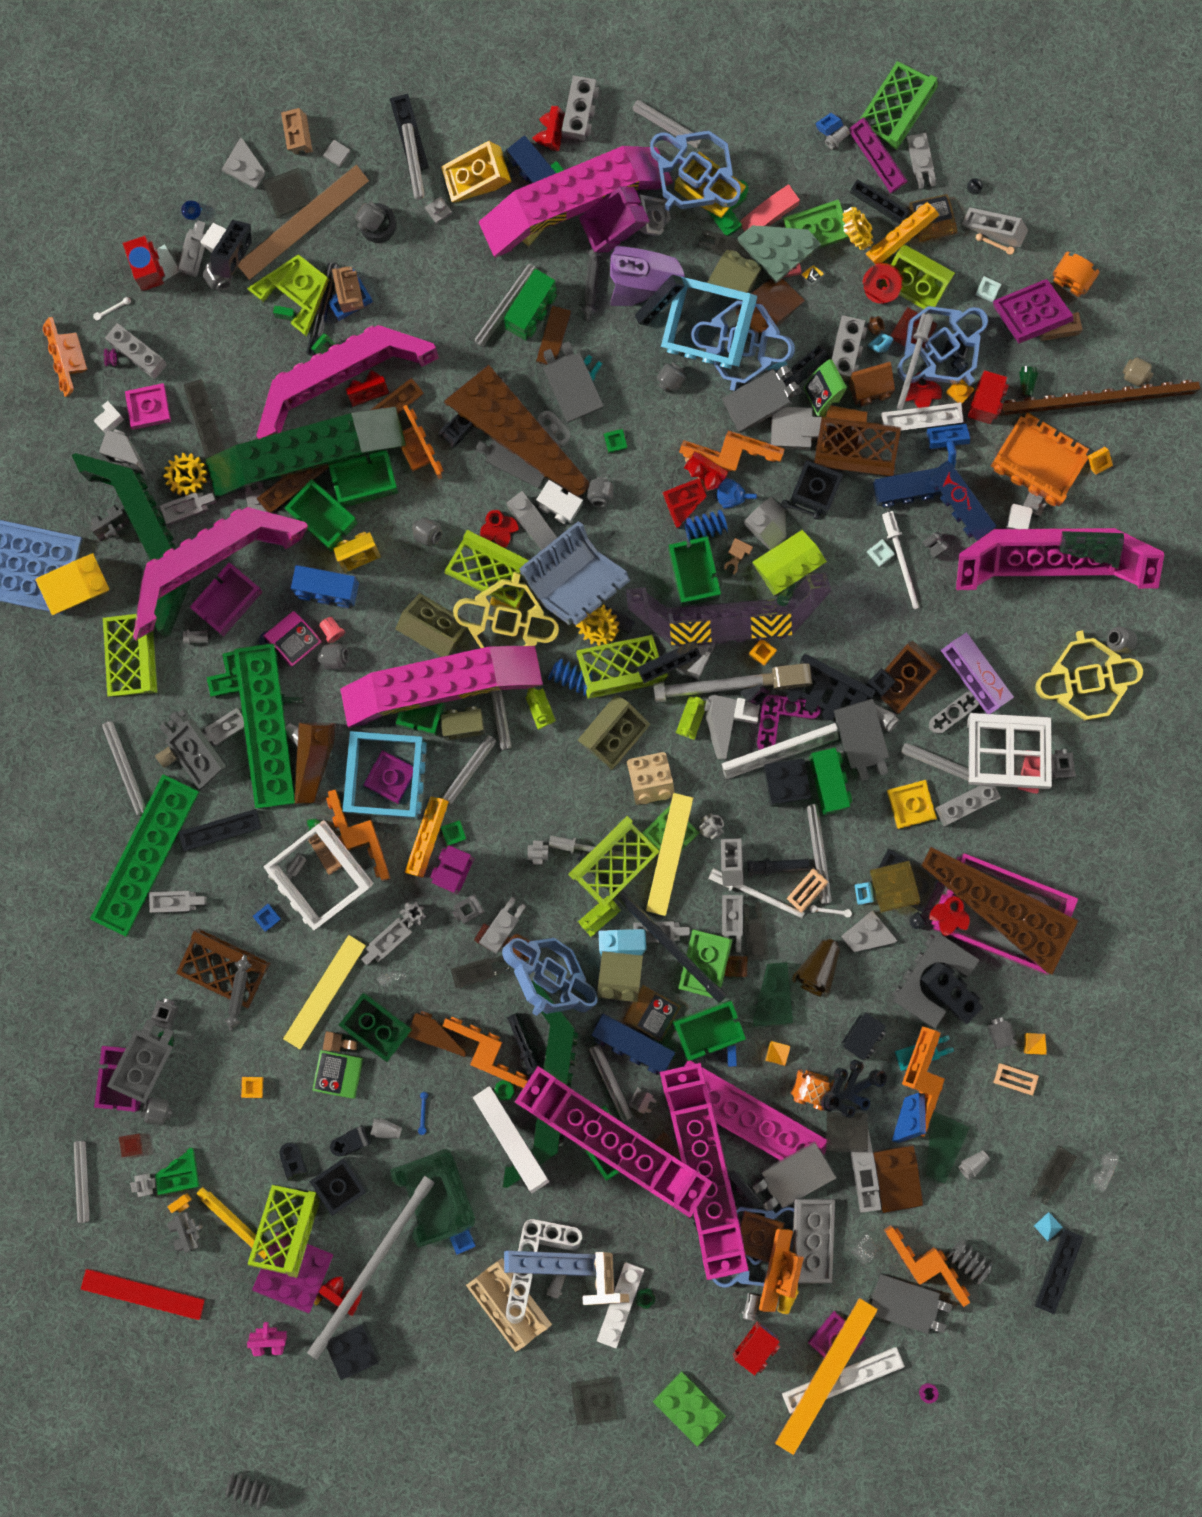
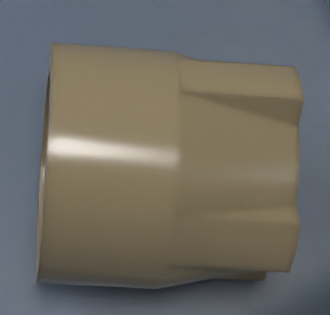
M169 746L155 755L163 768L177 760Z

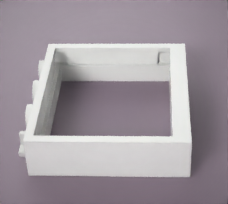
M324 820L264 866L269 874L268 877L277 883L280 893L288 897L292 908L297 912L299 911L303 916L304 923H307L313 930L317 929L374 884ZM316 833L359 886L358 889L320 918L277 864Z

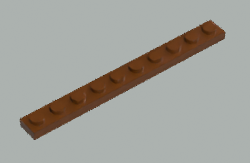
M410 378L371 410L396 407L399 414L404 410L403 406L411 405L424 392L413 378ZM331 464L285 476L261 494L257 501L266 512L272 513L302 490L311 479L315 480L329 469Z
M1184 380L1180 384H1173V382H1165L1161 386L1146 384L1136 389L1133 386H1128L1118 391L1110 388L1102 390L1100 393H1095L1094 391H1086L1082 395L1067 393L1063 397L1048 395L1043 397V399L1037 400L1035 397H1029L1019 402L1011 399L1004 401L1000 416L1196 394L1200 390V382Z

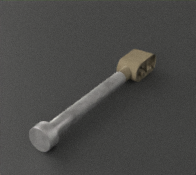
M796 664L772 668V673L667 686H665L664 682L654 683L656 703L666 702L668 697L744 689L757 685H774L775 690L807 687L812 685L810 664Z

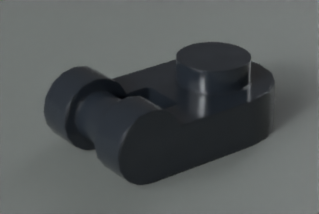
M293 1142L282 1145L279 1155L287 1180H294V1177L299 1175L302 1177L308 1175L299 1146ZM297 1162L298 1167L291 1169L290 1163Z

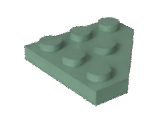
M752 225L737 239L775 284L821 246L812 233L806 229Z

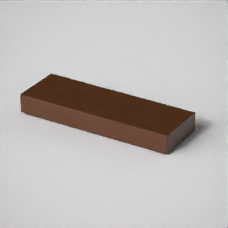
M552 306L536 359L537 363L548 365L543 352L551 349L555 360L558 359L571 310Z

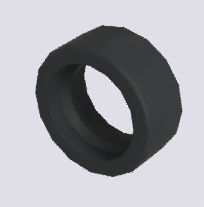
M374 203L384 210L382 213L389 220L388 228L384 232L377 234L371 233L369 230L367 233L362 229L360 230L368 241L382 243L394 235L396 219L393 211L387 205Z

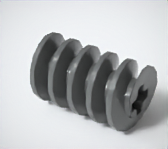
M962 1239L954 1245L946 1258L952 1255V1263L960 1261L958 1268L966 1266L964 1273L967 1274L972 1271L971 1279L979 1277L977 1284L980 1285L990 1274L992 1262H985L986 1257L984 1255L979 1256L978 1250L972 1251L973 1246L970 1244L966 1246V1240Z
M233 1471L226 1487V1498L233 1494V1500L237 1501L241 1496L242 1504H245L249 1499V1506L252 1507L257 1502V1509L260 1510L266 1504L273 1485H270L266 1490L265 1482L258 1487V1479H255L250 1484V1476H247L242 1481V1473L235 1478Z

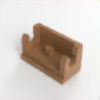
M300 108L282 112L287 150L292 151L295 155L299 154L300 150H304L306 153L313 152L306 114Z
M352 267L332 269L338 302L342 312L346 313L364 308L357 272L353 271Z
M1079 313L1073 314V322L1039 335L1040 341L1079 335L1083 330Z
M315 834L308 840L328 875L343 867L318 834Z

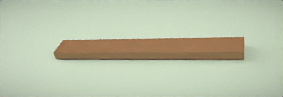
M357 165L352 167L248 253L238 265L244 275L250 280L365 185L369 180Z

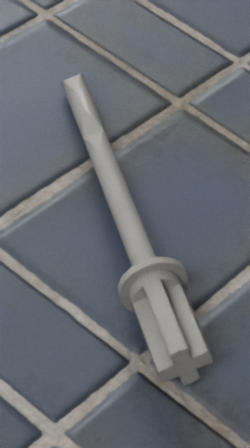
M922 314L917 332L913 335L917 343L897 405L899 410H903L922 343L929 341L928 334L933 320L930 314Z
M550 835L548 846L550 848L571 851V854H573L574 849L591 852L595 848L594 846L575 843L576 838L568 839ZM612 850V856L623 857V852ZM626 853V857H637V854Z

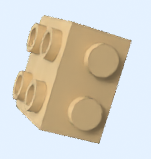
M666 753L646 755L627 761L636 805L667 800L673 797V793H675Z

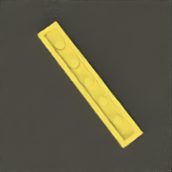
M673 793L646 911L664 916L667 914L694 797Z
M348 935L283 1038L298 1049H302L366 945Z

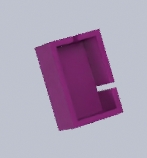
M619 186L579 217L594 252H610L620 244V241H625L650 222L643 206L638 205L641 201L634 187Z
M230 562L217 575L223 583L220 584L214 579L190 606L196 614L223 637L263 593L255 583Z
M448 845L447 849L443 848L440 853V866L438 868L434 867L430 878L433 879L431 883L455 895H459L474 858L470 854Z
M102 1046L100 1064H108V1068H99L94 1108L132 1112L140 1111V1101L107 1087L126 1047Z

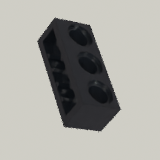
M236 220L231 221L210 255L211 273L213 275L229 279L232 277L252 244L251 224Z
M937 962L921 980L960 1021L967 1025L984 1008L979 1003L981 999L973 991L969 992L966 989L968 986L966 982L960 977L957 979L953 975L955 971L947 963L943 965ZM943 974V979L938 982L939 976ZM956 988L955 994L951 995L952 990ZM969 1002L968 1007L964 1009L965 1003Z

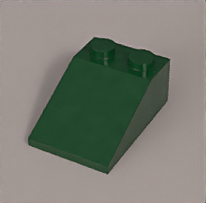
M366 992L362 993L338 1025L386 1062L389 1061L412 1030Z

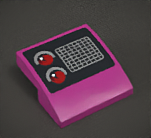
M294 611L263 635L269 644H275L276 651L279 652L290 667L295 665L322 642Z

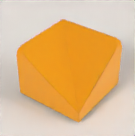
M761 638L749 652V656L765 666L777 650Z
M1024 1033V1054L1046 1055L1045 1034Z
M770 1041L765 1061L785 1066L791 1046Z

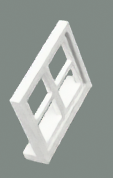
M970 713L967 719V728H969L970 785L1050 789L1052 787L1051 718ZM980 728L1006 730V750L980 748ZM1014 730L1040 732V751L1014 750ZM980 753L1006 755V775L980 773ZM1014 755L1040 757V777L1014 775Z

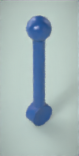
M427 1092L420 1094L422 1099L421 1125L418 1129L420 1135L426 1133L424 1126L426 1099L428 1098Z

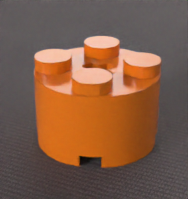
M1066 252L1053 272L1055 277L1053 282L1061 287L1067 285L1071 288L1070 292L1080 297L1081 294L1088 292L1100 272L1098 269L1094 271L1092 269L1093 264L1082 256L1075 253L1073 256H1069L1070 252Z

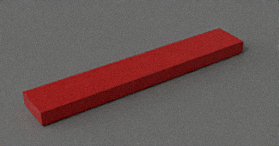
M91 1269L85 1270L80 1289L196 1320L201 1319L206 1300Z

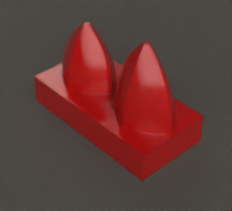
M551 106L550 112L544 114L539 119L547 127V130L541 131L532 137L537 144L547 146L553 151H559L565 117V113L559 106Z
M372 370L368 373L366 382L361 383L357 380H352L349 388L346 389L352 407L389 394L384 377Z
M694 451L684 465V469L689 471L691 477H699L704 480L707 490L718 488L728 474V471Z
M340 1276L329 1280L321 1287L319 1293L339 1307L350 1289L342 1297L340 1296L344 1286L343 1277ZM362 1291L347 1312L351 1316L358 1309Z

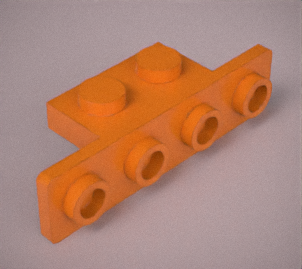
M48 317L43 325V333L47 336L49 342L48 350L53 356L54 370L59 376V388L63 391L64 397H68L74 390L70 374L85 372L87 366L77 333L58 335L53 317Z
M407 405L403 406L412 427L403 431L406 446L401 447L412 471L431 463L438 479H442L441 472L444 470L439 460L434 461L432 455L435 452L430 443L426 445L424 440L426 434L422 426H417L415 420L418 418L413 408L409 410Z
M776 1230L760 1300L759 1310L762 1312L776 1311L779 1294L788 1298H795L804 1257L789 1251L793 1235L792 1230Z

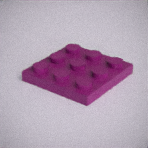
M1047 279L993 301L995 310L1019 344L1074 321L1073 314Z
M285 1236L279 1240L283 1249L291 1244V1237ZM277 1242L270 1246L268 1250L270 1256L281 1250ZM307 1244L297 1278L284 1273L260 1269L252 1291L309 1314L333 1254ZM282 1254L274 1259L273 1262L277 1267H284L286 1259Z

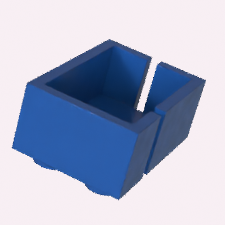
M296 565L291 590L298 596V599L303 601H310V598L318 600L320 604L329 605L330 602H335L338 607L349 609V606H355L359 582L355 576Z

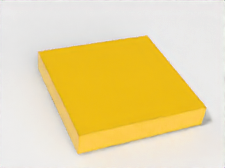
M926 780L887 790L897 829L937 819Z

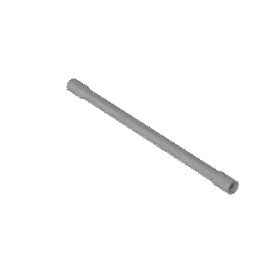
M424 1176L406 1207L320 1336L316 1338L307 1353L316 1360L319 1358L337 1327L435 1182Z

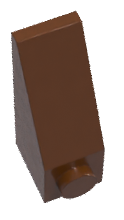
M421 1011L420 1014L415 1013L410 1027L412 1030L408 1037L466 1057L467 1052L437 1020L432 1019L433 1014Z

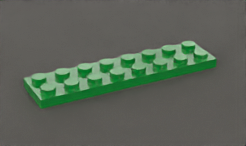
M275 644L234 649L255 808L295 803V790Z
M162 774L90 920L125 937L128 936L179 835L178 832L181 831L200 793L199 791Z

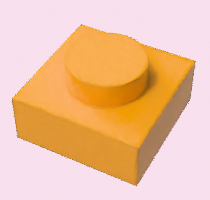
M961 380L959 383L953 384L946 393L962 405L975 389L968 386L964 380Z
M1106 447L1088 455L1091 470L1095 475L1113 466L1110 452Z
M242 1077L241 1098H263L264 1077Z
M186 1193L167 1207L171 1213L176 1211L181 1213L189 1207L188 1202L192 1199Z

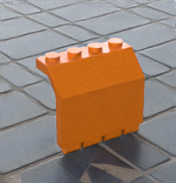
M1027 413L1025 418L1020 416L992 462L991 467L994 468L993 470L1000 475L1005 474L1010 477L1011 481L1016 485L1027 487L1031 494L1042 496L1048 504L1060 507L1067 497V492L1088 459L1086 453L1089 448L1078 442L1074 447L1070 446L1073 442L1072 438L1062 432H1059L1058 436L1055 437L1054 433L1057 429L1045 422H1042L1040 427L1037 426L1040 419Z

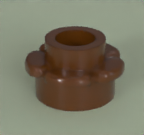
M880 316L870 317V321L867 324L869 331L875 335L881 334L885 330L884 321Z

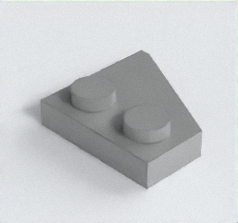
M240 138L224 164L222 171L257 189L266 173L247 144Z
M873 911L868 913L841 936L853 952L897 942L896 938Z

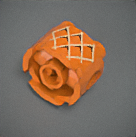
M799 1069L795 1085L791 1091L794 1101L800 1104L808 1102L814 1104V1108L825 1111L821 1105L822 1097L826 1092L831 1091L835 1080H832L830 1083L828 1082L829 1077L808 1070L803 1074V1070Z

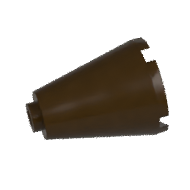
M832 939L822 940L793 974L792 981L795 984L797 981L803 984L800 988L813 995L821 997L822 994H825V998H827L831 992L840 953L838 943Z

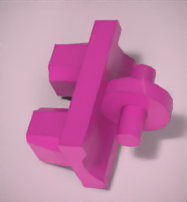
M264 1322L263 1328H256V1332L249 1334L247 1348H251L253 1356L264 1355L265 1347H272V1354L282 1355L287 1339V1331H277V1327L270 1328L269 1322Z

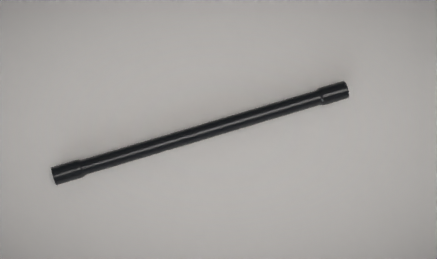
M586 851L577 858L579 863L588 855ZM598 873V880L602 884H609V876L605 873ZM623 890L615 896L700 982L718 1003L726 998L727 994Z

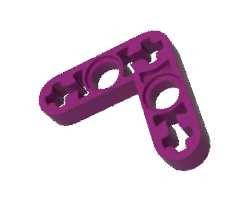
M767 696L762 703L757 738L758 750L764 749V745L760 744V742H764L766 734L761 735V732L774 733L773 736L769 735L768 742L775 745L779 715L811 720L818 717L820 707L817 706V712H814L812 715H809V712L804 710L802 714H798L801 708L800 703H804L803 708H805L806 702L804 699H798L796 702H793L796 704L797 710L790 713L786 710V704L790 702L787 697ZM770 699H773L774 703L777 704L772 710V714L776 713V717L764 715V712H769V706L766 705V702H769ZM766 719L773 720L774 727L769 730L764 728L763 721Z

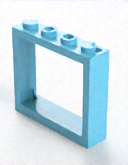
M681 277L685 287L672 301L661 347L668 348V353L676 355L679 354V351L684 352V357L695 360L697 356L703 357L702 362L710 364L718 361L721 362V367L731 369L732 365L739 367L757 296ZM688 287L743 301L728 358L673 344Z
M350 731L343 812L347 814L417 819L422 809V802H419V794H423L424 782H421V774H425V762H422L423 754L427 753V742H424V738L419 736ZM360 739L416 743L410 811L354 806Z

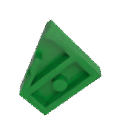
M189 1148L186 1150V1153L155 1174L159 1196L200 1187L194 1148Z

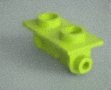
M528 688L525 698L537 729L540 730L556 720L544 689Z
M689 696L676 734L695 740L705 712V701H702L703 699Z
M613 900L604 908L597 904L578 923L592 937L615 917L621 909Z

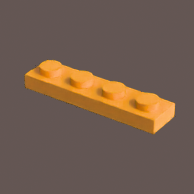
M928 202L925 203L897 228L889 232L878 244L872 246L866 255L875 265L880 262L883 263L938 217V212Z
M430 796L405 873L421 878L424 877L449 801Z

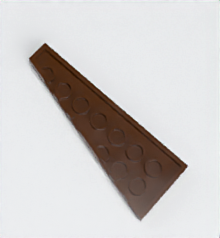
M490 365L444 400L446 406L454 409L460 416L465 417L475 427L490 435L493 440L514 455L516 454L529 466H533L543 476L558 484L565 492H570L579 498L588 490L590 482Z
M930 847L921 866L1046 973L1052 975L1078 920Z

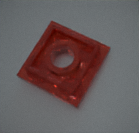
M907 307L890 337L906 347L909 321L918 313ZM920 319L913 323V327L918 329ZM933 321L929 330L928 338L932 336L936 327L938 326V324ZM911 336V343L916 344L917 340ZM923 342V343H922V348H923V349L925 348V343H926V342Z

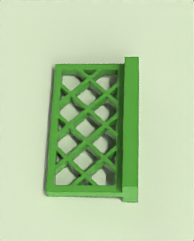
M897 61L860 119L863 117L865 119L875 117L876 125L871 126L879 139L889 143L892 148L898 150L937 89V77L933 75L928 77ZM898 68L906 72L907 77L896 80L895 73ZM920 79L924 82L921 86L913 88L911 80ZM908 82L910 89L899 92L897 84ZM895 85L897 93L886 96L885 88ZM912 94V101L903 104L901 96ZM898 97L900 105L889 108L887 100ZM885 101L887 109L876 111L874 107L876 102ZM902 110V117L892 120L891 112ZM888 113L890 121L879 124L877 116ZM892 126L893 131L889 136L881 133L880 128Z

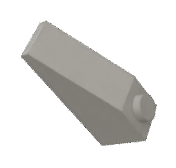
M970 207L962 222V226L1003 244L1021 247L1028 232L1022 218Z
M523 491L506 503L507 508L541 550L557 539Z
M712 695L709 696V699H706L704 704L705 717L718 760H724L727 757L737 700Z

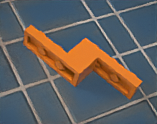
M728 430L721 452L684 440L679 453H682L686 458H690L694 451L726 471H736L743 449L747 450L746 452L750 455L757 456L759 454L772 462H781L785 449Z
M329 791V797L326 800L329 809H333L335 814L332 819L335 828L340 830L339 840L347 850L370 844V847L367 849L370 858L375 859L376 866L373 868L376 877H380L382 881L391 879L373 822L369 820L349 827L338 791Z
M455 1017L445 1019L443 1027L480 1042L470 1064L471 1066L524 1088L528 1082L527 1075L518 1071L516 1074L508 1072L509 1067L499 1063L497 1067L493 1065L503 1043L499 1041V1036L490 1032L488 1036L480 1033V1028L471 1024L469 1028L461 1025L463 1021Z
M922 1026L902 1085L925 1094L927 1131L945 1079L927 1072L941 1033Z
M891 1225L884 1229L919 1285L940 1272L959 1303L963 1307L970 1303L967 1298L970 1296L964 1285L959 1286L956 1281L959 1277L952 1267L949 1269L945 1264L947 1258L941 1249L937 1251L933 1247L913 1260L915 1254L909 1245L904 1246L901 1241L904 1237L899 1229H894Z

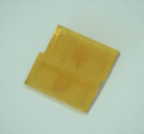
M909 861L870 870L875 896L881 913L920 903Z

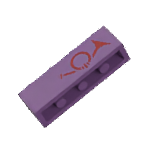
M967 632L941 650L987 714L993 713L1014 698Z

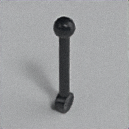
M783 500L781 503V506L783 508L789 507L804 514L810 515L815 520H818L821 517L820 513H813L808 510L797 507L795 505L789 504L788 500Z

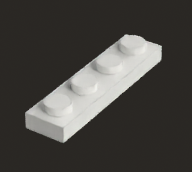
M961 403L884 412L882 413L883 425L901 427V430L963 423Z
M628 1262L624 1263L614 1294H629V1303L609 1305L597 1339L598 1342L617 1348L644 1268Z

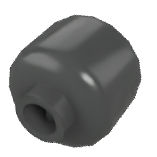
M371 201L369 204L363 203L355 215V219L359 222L357 226L366 233L368 230L376 231L384 220V214L382 213L384 210Z
M209 262L205 267L203 277L210 288L216 291L228 289L231 285L232 277L229 279L213 275L211 273V262Z
M674 362L671 364L666 363L657 375V380L660 382L658 386L667 393L669 390L676 392L686 379L685 370Z
M600 476L589 483L587 498L593 506L603 508L612 502L614 484L608 478Z
M427 517L416 521L412 527L414 539L429 547L438 544L443 535L440 524Z
M1117 626L1108 633L1107 645L1112 651L1128 654L1136 647L1137 636L1131 629Z
M342 644L324 645L318 654V661L326 670L343 669L349 662L348 649L344 648Z
M154 1097L149 1098L145 1104L143 1103L141 1117H143L144 1122L157 1126L164 1125L166 1120L170 1121L172 1108H169L167 1100Z

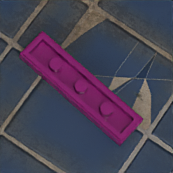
M864 117L849 128L850 134L891 194L908 182Z

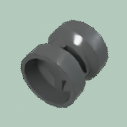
M939 531L922 542L926 548H929L933 559L950 548L947 542L942 540V535Z

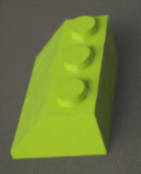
M905 244L897 252L891 264L903 276V286L899 296L922 309L928 306L936 307L955 274L953 271ZM883 279L880 285L887 287L888 284L886 283V280Z
M801 530L752 563L772 594L776 595L827 561L817 545Z

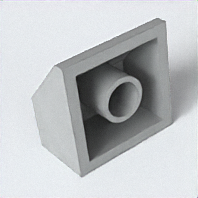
M114 429L112 432L107 430L99 453L108 462L145 473L146 469L134 445L129 440L130 438L126 437L122 431Z

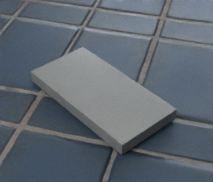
M795 1199L793 1253L804 1257L798 1283H832L834 1199Z

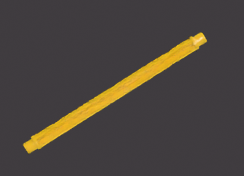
M202 1187L197 1192V1195L202 1199L201 1201L252 1248L256 1234L211 1192ZM262 1250L258 1254L265 1260L266 1253ZM318 1294L314 1301L315 1306L322 1300Z

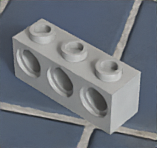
M573 75L562 127L563 138L585 142L586 136H590L592 124H589L590 117L594 118L595 114L593 100L598 99L599 87H596V79ZM586 88L589 92L581 93L580 90ZM578 107H584L586 110L583 112H579L576 109ZM580 125L582 128L574 130L573 126Z
M843 315L840 320L831 360H833L842 380L849 381L852 372L858 371L859 365H855L856 358L861 357L863 346L859 345L861 339H865L867 328L864 327L865 320ZM853 327L857 330V333L851 334L847 329ZM850 346L853 352L847 353L843 347ZM846 365L849 370L843 372L839 369V366Z
M118 323L105 337L106 341L154 380L167 366L163 358Z
M980 785L935 808V811L943 826H946L1001 797L995 786Z

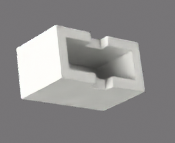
M548 480L536 499L539 505L538 508L547 514L549 511L555 514V518L563 524L566 522L571 524L582 507L583 500L570 492L568 495L562 493V487Z

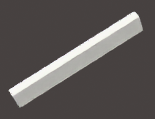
M834 723L722 763L725 778L729 779L763 767L765 764H771L838 740V728Z
M489 1086L473 1097L474 1101L530 1192L534 1193L549 1183V1180L491 1087Z
M897 1347L845 1367L826 1399L904 1368L905 1366ZM810 1382L782 1393L790 1414L793 1413Z

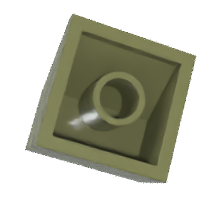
M727 249L707 283L749 293L762 267L753 260L741 257L738 252Z
M476 706L467 707L463 712L448 710L445 711V714L441 715L442 734L446 741L485 735L482 710L477 709Z
M602 951L598 998L638 1002L643 956Z

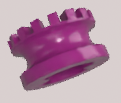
M105 348V366H109V364L116 366V349L112 348V350Z
M926 1383L920 1387L919 1395L924 1402L933 1403L938 1399L939 1392L933 1384ZM926 1388L933 1389L932 1393L934 1396L930 1399L925 1398L924 1390Z

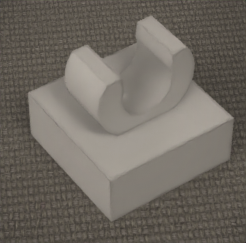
M441 196L425 207V210L435 224H438L452 214V211Z
M1029 492L1023 506L1032 508V514L1040 517L1047 502L1042 496H1035Z
M637 1087L628 1106L643 1114L645 1112L651 1113V1110L647 1107L650 1101L656 1103V1100L652 1098L653 1095Z

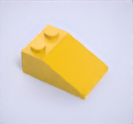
M487 141L441 166L453 203L495 191L511 182L501 147L491 141Z
M699 151L698 154L712 164L709 176L713 177L721 167ZM692 159L684 172L698 181L707 168ZM732 176L739 183L741 194L746 186ZM678 177L675 181L674 190L688 200L703 199L704 188L708 183L704 181L699 188H695ZM718 178L710 189L725 200L733 199L737 195L735 188L721 178ZM716 202L712 205L700 206L721 218L730 208L720 206Z
M366 532L359 533L355 536V539L351 541L343 540L337 544V547L333 548L336 559L345 573L381 558L370 532L367 534Z
M93 553L35 579L52 616L105 594L110 590Z

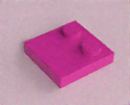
M164 383L125 391L132 430L171 422Z

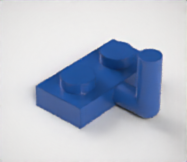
M967 424L927 429L930 449L947 447L948 461L955 467L957 454L955 446L970 444Z

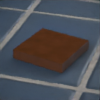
M744 1210L740 1228L745 1255L769 1262L776 1230L783 1229L784 1223Z

